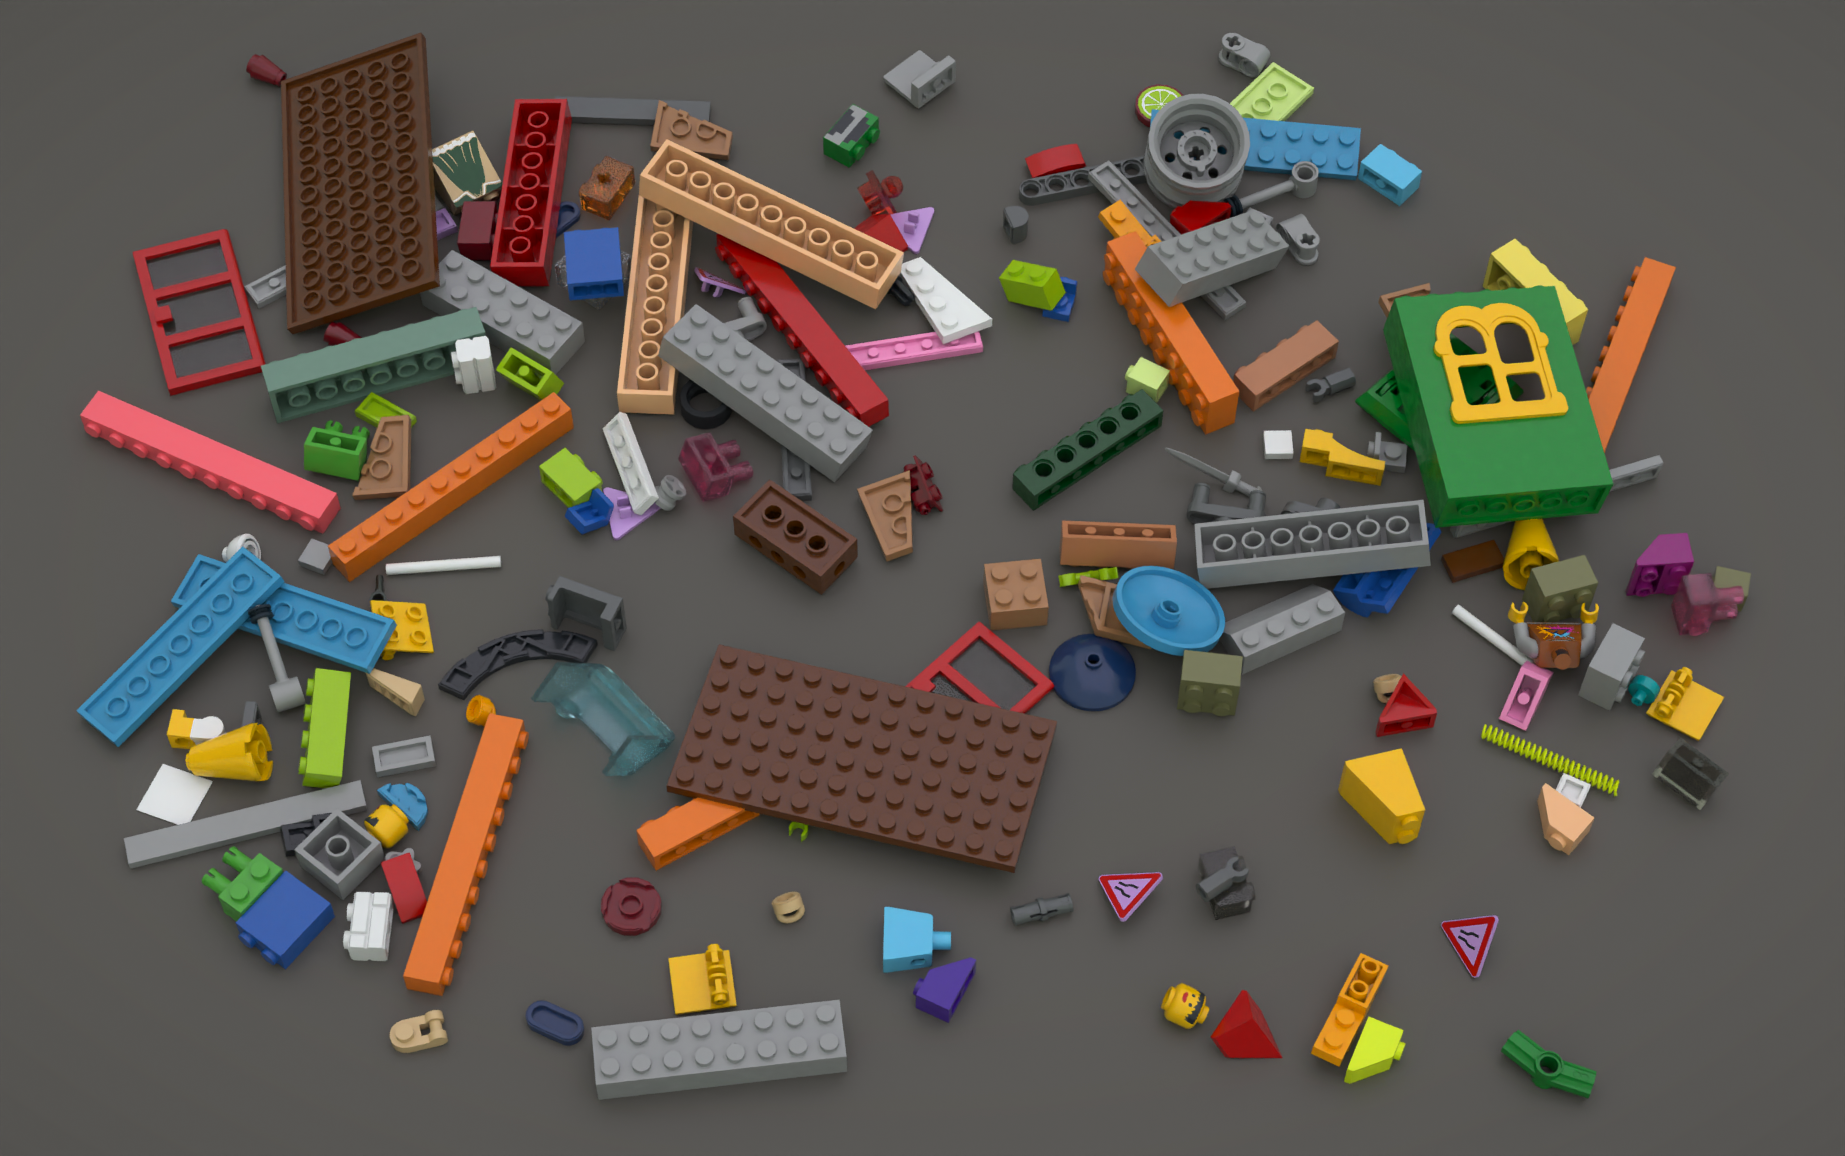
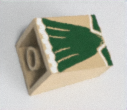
M474 131L432 149L434 188L453 215L462 213L464 201H495L500 197L502 182Z

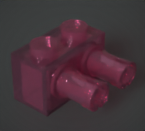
M710 432L685 439L678 460L703 502L726 496L733 482L753 477V469L749 466L750 463L748 461L730 466L726 460L740 456V447L736 445L737 441L735 439L717 444Z
M1711 573L1682 576L1671 605L1679 635H1701L1708 632L1710 624L1715 620L1736 619L1738 614L1737 604H1742L1744 600L1742 587L1716 588Z

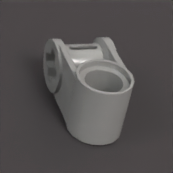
M1228 33L1222 38L1223 49L1218 56L1222 65L1253 78L1257 77L1270 58V52L1262 44L1255 43L1237 33Z
M1303 214L1276 224V231L1289 245L1288 250L1299 264L1308 266L1318 260L1316 248L1319 246L1320 238Z

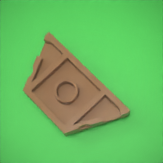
M1081 575L1078 587L1094 634L1111 640L1152 649L1129 633L1116 616L1112 598L1117 584Z

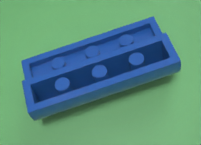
M1426 523L1430 551L1441 534L1440 528H1435V525L1432 523ZM1418 567L1346 574L1341 577L1333 592L1346 608L1360 616L1368 618L1372 611L1388 614Z

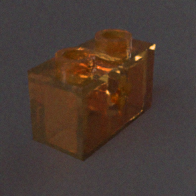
M605 156L602 162L594 167L588 182L583 183L579 190L582 210L610 221L635 185L634 167Z

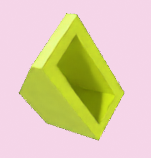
M1368 1016L1347 1068L1344 1082L1351 1084L1389 1070L1393 1059L1399 1061L1406 1043L1401 1042L1404 1030Z

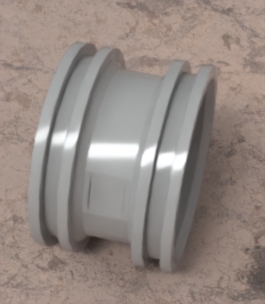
M1188 94L1177 97L1165 104L1151 123L1143 161L1145 178L1154 195L1164 204L1174 209L1178 206L1182 207L1190 200L1224 202V199L1232 197L1240 185L1250 148V136L1245 120L1231 104L1208 94ZM1202 128H1203V129H1207V130H1209L1210 133H1207V132L1202 131V130H1200V129H1202ZM1176 132L1184 134L1180 139L1174 137ZM1224 147L1227 153L1224 155L1219 154L1217 149ZM1165 157L1172 158L1174 161L1168 163L1165 161ZM1208 171L1217 174L1218 177L1211 178L1208 174ZM1183 174H1191L1192 180L1182 177Z

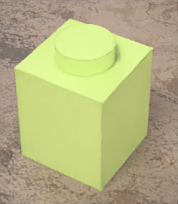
M1140 357L1136 365H1131L1126 372V392L1135 394L1143 389L1157 403L1168 387L1170 370Z

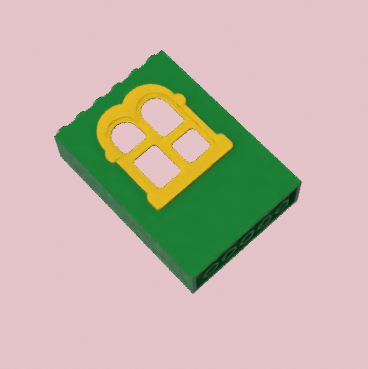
M1538 285L1532 288L1518 289L1512 287L1506 290L1491 291L1485 289L1479 292L1464 293L1459 291L1453 294H1428L1426 296H1402L1395 298L1383 332L1435 528L1599 513L1613 486V480L1555 286L1544 287ZM1517 324L1524 329L1530 343L1534 361L1511 364L1503 363L1494 337L1495 328L1498 325ZM1466 327L1477 330L1483 338L1486 353L1455 355L1450 342L1451 331L1455 328ZM1488 365L1493 373L1500 402L1496 404L1470 405L1466 401L1458 368ZM1536 373L1540 378L1545 398L1532 401H1514L1510 394L1506 376Z

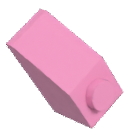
M1526 661L1520 668L1499 719L1526 731L1554 672Z

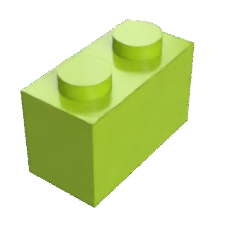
M1012 260L999 277L1009 302L1052 311L1066 293L1058 271L1055 268Z
M512 347L496 368V371L509 383L540 401L553 392L558 394L565 384L551 370Z
M566 448L539 466L541 482L568 508L589 501L592 490L599 488L602 491L601 485H603L600 476L595 471L590 472L585 467L582 459L577 454H571Z

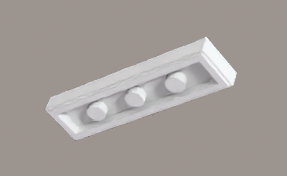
M619 412L603 428V432L633 512L642 515L659 497L626 413Z

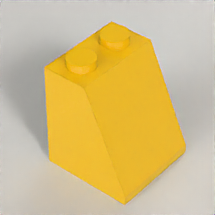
M1402 748L1345 761L1338 788L1340 795L1388 844L1397 842L1406 844L1417 838L1425 808Z

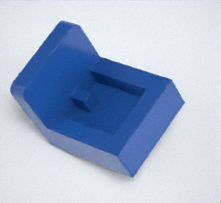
M599 488L592 490L589 501L567 508L565 517L581 534H585L608 525L614 504Z

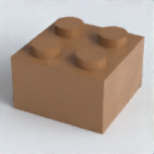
M1041 559L984 564L983 584L990 631L1047 625L1049 606Z

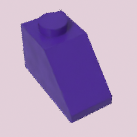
M970 957L930 969L925 979L920 978L914 988L913 995L916 996V1008L949 1023L976 973V959Z

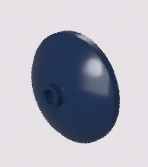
M1082 634L1063 642L1054 652L1049 665V679L1053 682V690L1058 697L1068 705L1084 711H1103L1117 706L1128 697L1135 683L1136 668L1129 651L1118 641L1096 636L1095 634ZM1094 660V661H1097L1098 663H1097V664H1091L1089 661Z

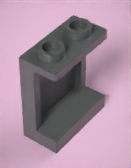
M562 576L558 577L555 585H550L545 600L548 602V616H550L552 628L558 629L564 618L578 621L602 630L604 648L616 650L627 629L623 598Z

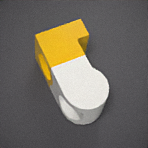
M173 709L167 737L172 748L190 749L192 746L225 734L226 731L218 717L209 716L203 719L187 718L185 710Z

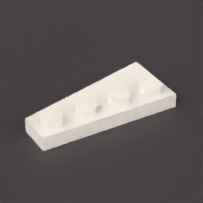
M919 257L902 264L899 276L902 278L903 284L915 295V302L943 344L992 326V318L924 259Z

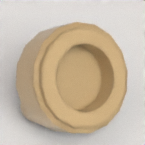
M1388 674L1374 679V690L1380 702L1387 704L1391 696H1384V693L1393 692L1402 676L1399 674Z
M798 892L782 894L772 901L776 917L782 923L796 922L804 915L805 908L801 895ZM797 910V912L793 915L784 916V914Z

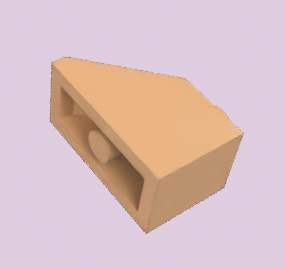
M1545 783L1537 800L1544 838L1556 850H1562L1567 855H1570L1589 833L1594 817Z

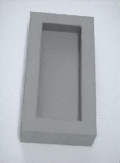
M430 735L372 747L377 778L436 766Z

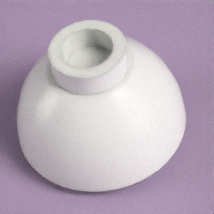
M251 534L239 535L229 543L228 547L223 549L222 558L226 563L243 546L261 560L259 543Z

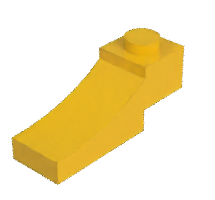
M1305 429L1299 462L1327 467L1325 475L1327 477L1381 486L1385 461L1373 459L1346 448L1332 438L1333 433L1318 429Z

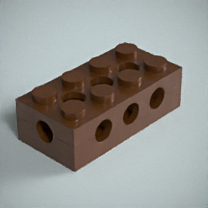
M770 479L733 516L734 535L821 595L858 557L857 538Z

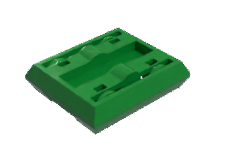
M1450 333V342L1455 355L1478 354ZM1490 366L1458 368L1468 404L1484 405L1500 402ZM1392 368L1355 400V403L1415 451L1395 373ZM1506 376L1511 397L1515 401L1524 393V390L1510 377Z

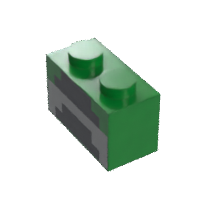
M852 104L823 137V154L850 168L856 160L858 161L863 157L865 149L871 143L873 144L877 141L880 135L879 117Z

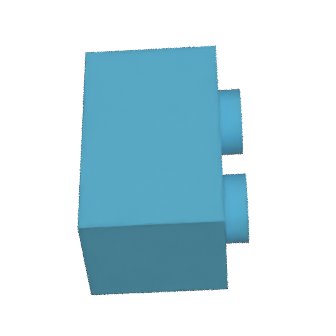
M1379 144L1361 161L1358 179L1400 206L1419 188L1422 171L1416 165L1398 156L1393 150Z

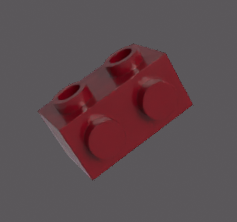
M464 201L457 245L460 254L470 260H491L498 217L495 201Z

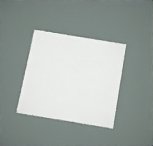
M162 764L136 810L177 825L191 822L213 781Z

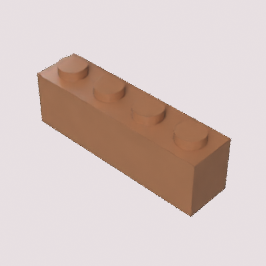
M1318 320L1309 326L1301 327L1294 336L1281 340L1274 349L1268 353L1263 352L1254 362L1248 366L1240 367L1235 372L1233 382L1239 390V398L1254 412L1334 359L1337 354L1339 341Z
M1062 521L1060 565L1073 567L1097 566L1100 568L1125 567L1128 569L1142 566H1160L1174 569L1177 546L1176 526Z

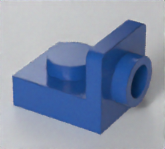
M1060 277L1066 293L1052 311L1043 309V317L1069 322L1076 300L1078 282L1067 277Z

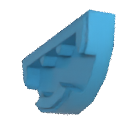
M390 783L377 790L378 795L390 806L396 805L409 819V823L419 831L425 823L428 814L426 799L422 792L410 783H405V785H391Z

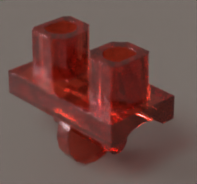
M873 170L866 173L869 181L857 189L871 214L878 215L887 210L888 214L897 213L890 199L896 198L902 193L904 186L901 179L896 176H889L880 184Z

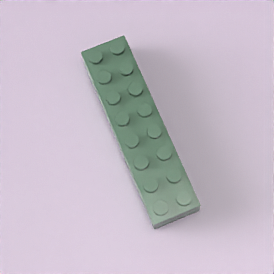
M477 307L444 316H436L419 323L407 324L397 329L382 331L364 338H356L335 346H327L313 352L301 353L284 360L272 361L269 364L262 365L261 369L276 421L281 423L364 400L371 392L382 395L454 375L455 371L451 352L456 351L455 342L467 338L473 340L474 337L486 336Z

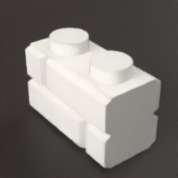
M481 336L474 337L473 340H470V338L457 340L455 342L456 351L451 352L456 383L462 384L465 394L478 393L479 390L482 392L495 390L497 387L489 338Z
M370 892L354 893L353 903H348L347 921H351L350 931H345L343 937L344 949H348L351 959L358 961H368V959L372 961L388 960L394 910L391 894L384 892H374V894Z

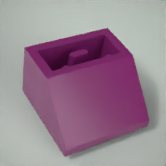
M1688 533L1661 534L1657 536L1636 560L1626 588V596L1637 595L1645 597L1650 594L1662 593L1674 595L1683 592L1694 564Z

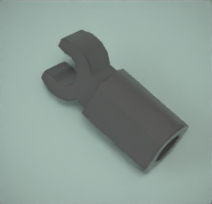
M1346 368L1325 376L1322 380L1312 379L1306 383V391L1318 390V392L1313 393L1312 400L1313 402H1319L1324 399L1326 394L1332 395L1355 386V375L1350 368Z
M1237 856L1229 859L1226 868H1219L1196 884L1197 893L1205 902L1210 901L1231 887L1232 882H1242L1247 878L1248 868L1240 872L1233 869L1239 863Z

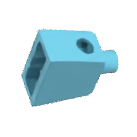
M884 907L883 973L932 966V950H951V932L933 931V915Z

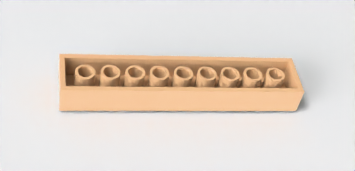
M666 139L640 174V196L874 309L878 307L901 273L904 252Z
M640 195L638 198L617 388L619 412L674 415L679 371L660 358L658 354L663 336L684 316L693 221Z

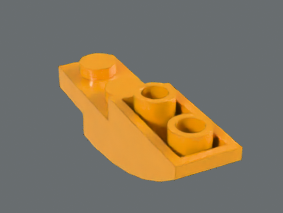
M1121 200L1107 207L1098 215L1100 221L1113 235V239L1136 231L1146 247L1161 242L1156 234L1152 237L1148 234Z
M1360 953L1338 995L1335 1006L1312 1048L1311 1054L1340 1067L1370 1009L1389 965Z

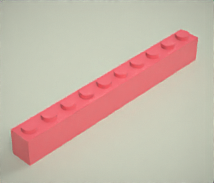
M101 391L95 394L80 414L84 430L90 436L95 438L101 437L108 440L115 447H124L131 450L140 458L147 457L152 459L163 468L170 467L175 469L189 479H198L212 489H221L235 499H244L251 502L260 510L267 509L274 512L283 520L290 519L297 522L306 530H315L323 534L341 509L337 493Z

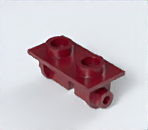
M915 455L913 457L916 464H907L904 466L903 471L910 470L911 491L919 488V490L911 493L915 509L921 515L929 514L933 507L942 512L943 509L940 500L943 499L937 485H933L931 480L934 477V473L927 462L923 463Z

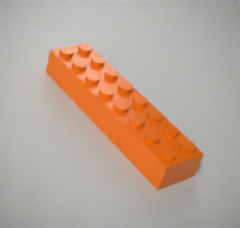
M1134 231L1108 241L1106 254H1104V281L1108 286L1111 285L1115 291V297L1119 305H1123L1127 310L1131 324L1136 325L1139 329L1143 343L1149 345L1153 351L1155 362L1163 368L1170 370L1169 384L1175 386L1181 403L1184 406L1187 405L1191 411L1192 420L1195 425L1200 426L1206 435L1234 424L1239 397L1238 388L1183 303L1169 307L1135 270L1147 249L1138 233Z

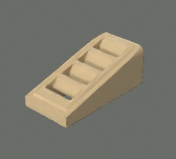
M374 668L370 674L366 673L370 687L409 714L417 715L425 700L421 684Z

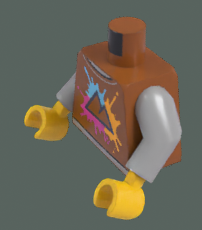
M1512 602L1508 618L1515 623L1513 629L1517 648L1522 654L1530 657L1538 667L1558 668L1561 670L1579 667L1580 659L1586 658L1594 650L1596 625L1593 623L1598 618V604L1595 603L1594 612H1587L1585 610V603L1582 604L1580 619L1584 624L1581 625V623L1562 622L1524 623V618L1528 611L1527 603L1522 602L1520 611H1518Z

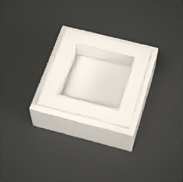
M1291 430L1263 432L1265 459H1293Z
M1563 773L1556 791L1581 808L1591 784Z

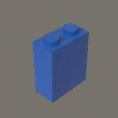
M618 227L564 232L569 300L624 296Z
M285 870L236 922L240 933L238 938L248 948L256 947L259 949L262 957L271 965L277 963L286 970L332 921L335 915L330 902Z

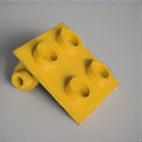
M370 601L372 613L393 619L397 624L380 655L383 660L393 659L396 651L434 652L425 604Z
M1682 667V669L1676 672L1671 670L1657 698L1651 704L1646 714L1699 741L1724 697L1692 681L1691 669Z
M711 944L707 946L708 950L702 954L668 958L675 1015L737 1006L729 950L723 951L718 944Z

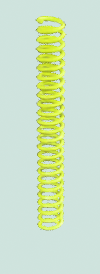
M1484 725L1481 738L1485 739L1487 736V742L1492 739V743L1495 744L1498 741V746L1503 744L1504 749L1509 746V751L1514 749V753L1519 752L1520 756L1525 753V758L1531 755V761L1536 758V762L1539 763L1542 760L1541 764L1545 765L1547 763L1548 768L1552 766L1553 770H1556L1558 767V772H1562L1564 769L1563 773L1567 774L1569 772L1570 776L1575 774V778L1578 779L1580 777L1582 781L1586 779V783L1591 782L1592 787L1597 783V789L1602 787L1604 792L1608 788V794L1613 792V795L1617 796L1619 779L1613 784L1614 778L1611 777L1607 783L1608 775H1605L1602 779V772L1596 778L1597 770H1594L1590 776L1591 767L1585 773L1586 766L1583 765L1579 771L1581 764L1577 763L1574 768V760L1568 767L1569 758L1563 763L1564 756H1561L1557 762L1558 753H1556L1551 760L1553 752L1550 751L1546 757L1547 748L1541 754L1542 747L1539 746L1535 752L1536 744H1533L1530 749V741L1524 748L1525 739L1518 746L1520 737H1517L1513 743L1514 734L1508 740L1509 732H1506L1502 739L1503 729L1496 737L1498 727L1491 734L1493 726L1490 725L1486 731L1487 725Z

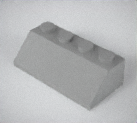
M1311 584L1225 622V628L1219 640L1229 655L1243 656L1241 670L1243 675L1341 631L1345 611L1330 590Z

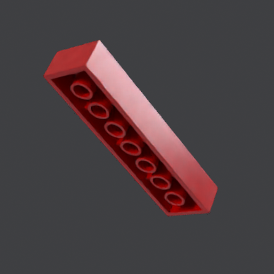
M515 99L490 268L493 273L516 286H549L572 123L567 99Z

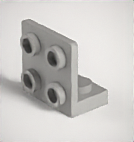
M918 50L885 74L884 82L919 109L955 82L956 61L948 55L943 60L935 62L921 50Z

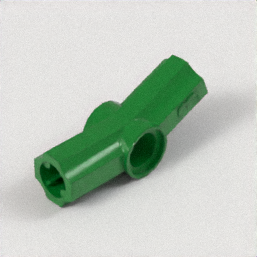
M1519 1029L1510 1036L1502 1047L1501 1052L1529 1073L1532 1082L1539 1088L1549 1089L1555 1087L1589 1098L1597 1071L1564 1061L1553 1051H1545ZM1541 1067H1549L1553 1073H1546Z

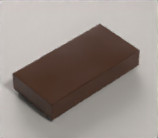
M1490 540L1444 554L1441 561L1452 583L1503 568L1504 557L1495 540Z

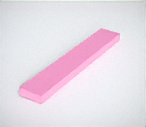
M979 331L945 344L942 343L936 332L845 346L864 370L983 352Z

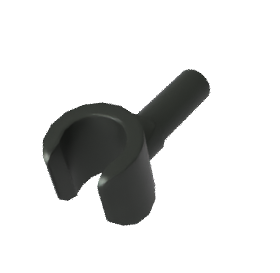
M382 575L376 576V590L371 594L370 601H388L383 591Z

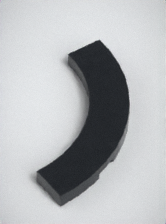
M543 629L508 634L481 645L476 652L465 659L459 660L446 673L438 686L440 690L465 700L471 691L488 676L516 663L538 659H553L584 667L598 645L597 639L563 630L561 632H544Z

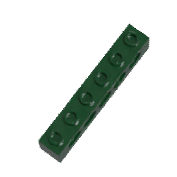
M1143 389L1135 394L1127 395L1120 404L1114 408L1106 409L1094 421L1086 422L1076 433L1063 437L1056 446L1050 450L1042 451L1036 459L1027 465L1019 466L1013 473L1012 489L1033 511L1160 428L1162 426L1164 410Z

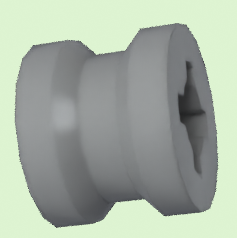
M665 476L661 480V485L655 486L659 497L655 503L663 510H672L676 506V501L682 500L687 494L682 482L674 476Z

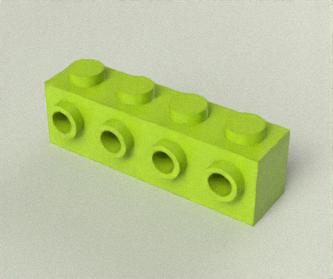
M316 668L313 679H307L306 696H311L310 705L305 704L303 722H308V731L303 730L301 737V748H306L305 757L300 756L298 774L303 775L302 786L330 788L340 785L343 770L351 672Z

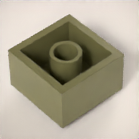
M1581 555L1532 568L1522 600L1527 603L1528 613L1533 622H1559L1570 617L1574 619L1580 618L1583 603H1585V610L1589 612L1598 581L1586 556Z
M1184 650L1177 709L1185 710L1189 713L1206 712L1217 716H1235L1240 690L1243 656Z

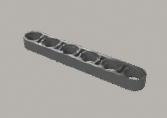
M1144 156L1111 162L1132 185L1147 182L1144 174ZM1100 165L1027 179L1020 184L1019 199L1025 205L1034 206L1100 192L1088 179V173ZM1129 168H1134L1139 173L1137 175H1128L1125 171ZM1077 179H1085L1089 183L1085 186L1077 185L1074 181ZM1052 184H1060L1061 186H1063V189L1060 191H1054L1050 189L1049 186ZM1027 189H1034L1038 192V194L1035 196H1027L1024 193V191Z

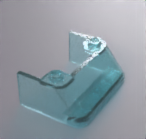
M556 662L531 697L534 702H551L555 706V711L564 718H580L612 751V754L609 756V763L602 771L605 776L633 775L666 750L675 739V734L611 669L602 664Z

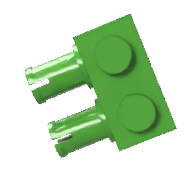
M332 420L325 424L324 429L312 427L304 443V470L359 481L363 465L367 463L369 430L362 427L361 432H359L360 426H355L351 435L342 433L343 426L341 423L336 421L332 427Z
M232 846L229 849L232 855L226 852L222 862L240 874L233 881H230L215 868H211L208 872L212 876L210 877L208 874H205L202 878V884L219 895L218 898L224 913L237 922L282 875L283 870L261 853L254 859H251L239 851L238 848Z

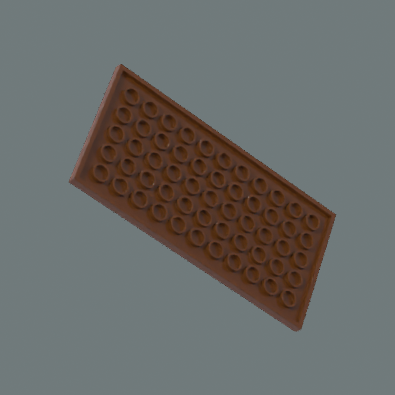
M418 33L281 81L287 329L293 335L439 287L427 49L424 35Z
M719 644L666 785L667 792L695 799L702 798L759 814L1015 873L1057 729V721Z

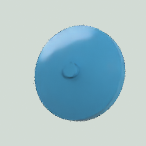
M1160 566L1137 567L1129 570L1120 578L1113 593V608L1121 624L1139 641L1158 651L1176 656H1183L1184 650L1208 652L1216 646L1223 634L1225 616L1217 599L1201 583L1179 571Z

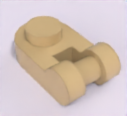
M432 1010L425 1015L397 1022L390 1030V1040L393 1048L401 1053H411L447 1043V1032L442 1028L444 1022L443 1012ZM430 1028V1033L422 1036L421 1030Z

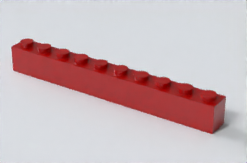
M716 234L717 246L715 251L721 261L725 260L733 277L741 280L746 293L749 296L753 295L757 300L761 312L769 315L774 328L785 335L789 347L792 350H797L805 367H810L815 373L818 383L821 386L825 385L829 390L833 402L837 405L840 404L844 410L868 427L888 417V398L776 261L720 234Z

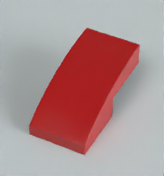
M1078 144L1050 148L1025 158L1032 178L1086 167Z
M410 852L381 862L401 923L404 924L423 917L427 900Z

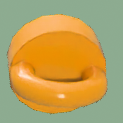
M476 695L467 706L466 718L470 723L485 726L489 713L496 714L495 706L489 698Z

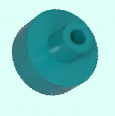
M1637 675L1630 683L1628 691L1632 696V703L1641 706L1643 703H1653L1660 692V687L1653 679L1644 675Z

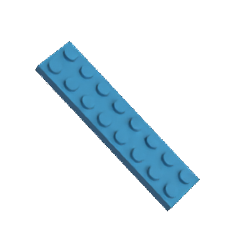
M1152 109L1150 127L1160 110ZM1243 118L1250 136V148L1244 170L1292 175V169L1295 164L1308 161L1317 166L1319 171L1318 177L1345 180L1357 179L1361 128ZM1203 128L1200 129V130H1202V131H1205V132H1207V133H1210L1209 130H1207V129H1203ZM1176 132L1174 137L1180 139L1184 134ZM1224 147L1217 149L1219 154L1224 155L1227 153ZM1167 157L1169 163L1174 161V159Z
M242 546L76 711L102 735L119 747L250 617L248 610L257 605H262L285 581L278 573Z
M198 554L171 600L174 607L180 609L225 563ZM283 583L263 603L271 605L274 617L269 621L276 642L368 674L373 670L397 626L393 619ZM250 617L238 628L262 637L258 623L252 624Z

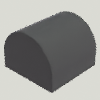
M1020 206L1006 207L1003 211V227L1012 244L1024 241L1028 235L1029 215Z

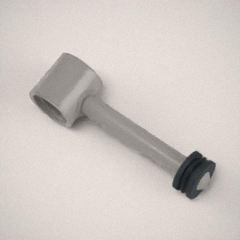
M1308 161L1298 162L1294 165L1292 176L1289 177L1288 181L1241 199L1236 195L1224 199L1225 203L1231 205L1230 218L1243 214L1244 208L1289 191L1298 198L1313 196L1317 189L1319 174L1317 166Z
M263 604L248 610L251 618L250 621L252 624L258 623L277 681L269 685L277 712H283L306 704L298 677L288 678L269 621L274 617L271 605Z

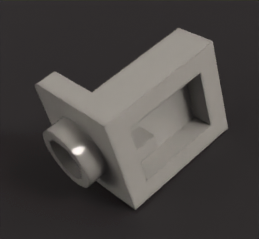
M1376 432L1374 442H1368L1367 457L1385 461L1384 471L1404 473L1407 445L1381 441L1382 433Z

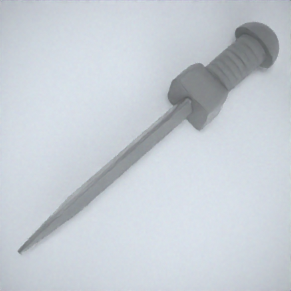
M1165 448V451L1181 462L1225 483L1222 490L1233 493L1236 490L1249 497L1250 492L1253 490L1262 491L1259 486L1255 488L1241 481V475L1234 470L1227 475L1185 453Z

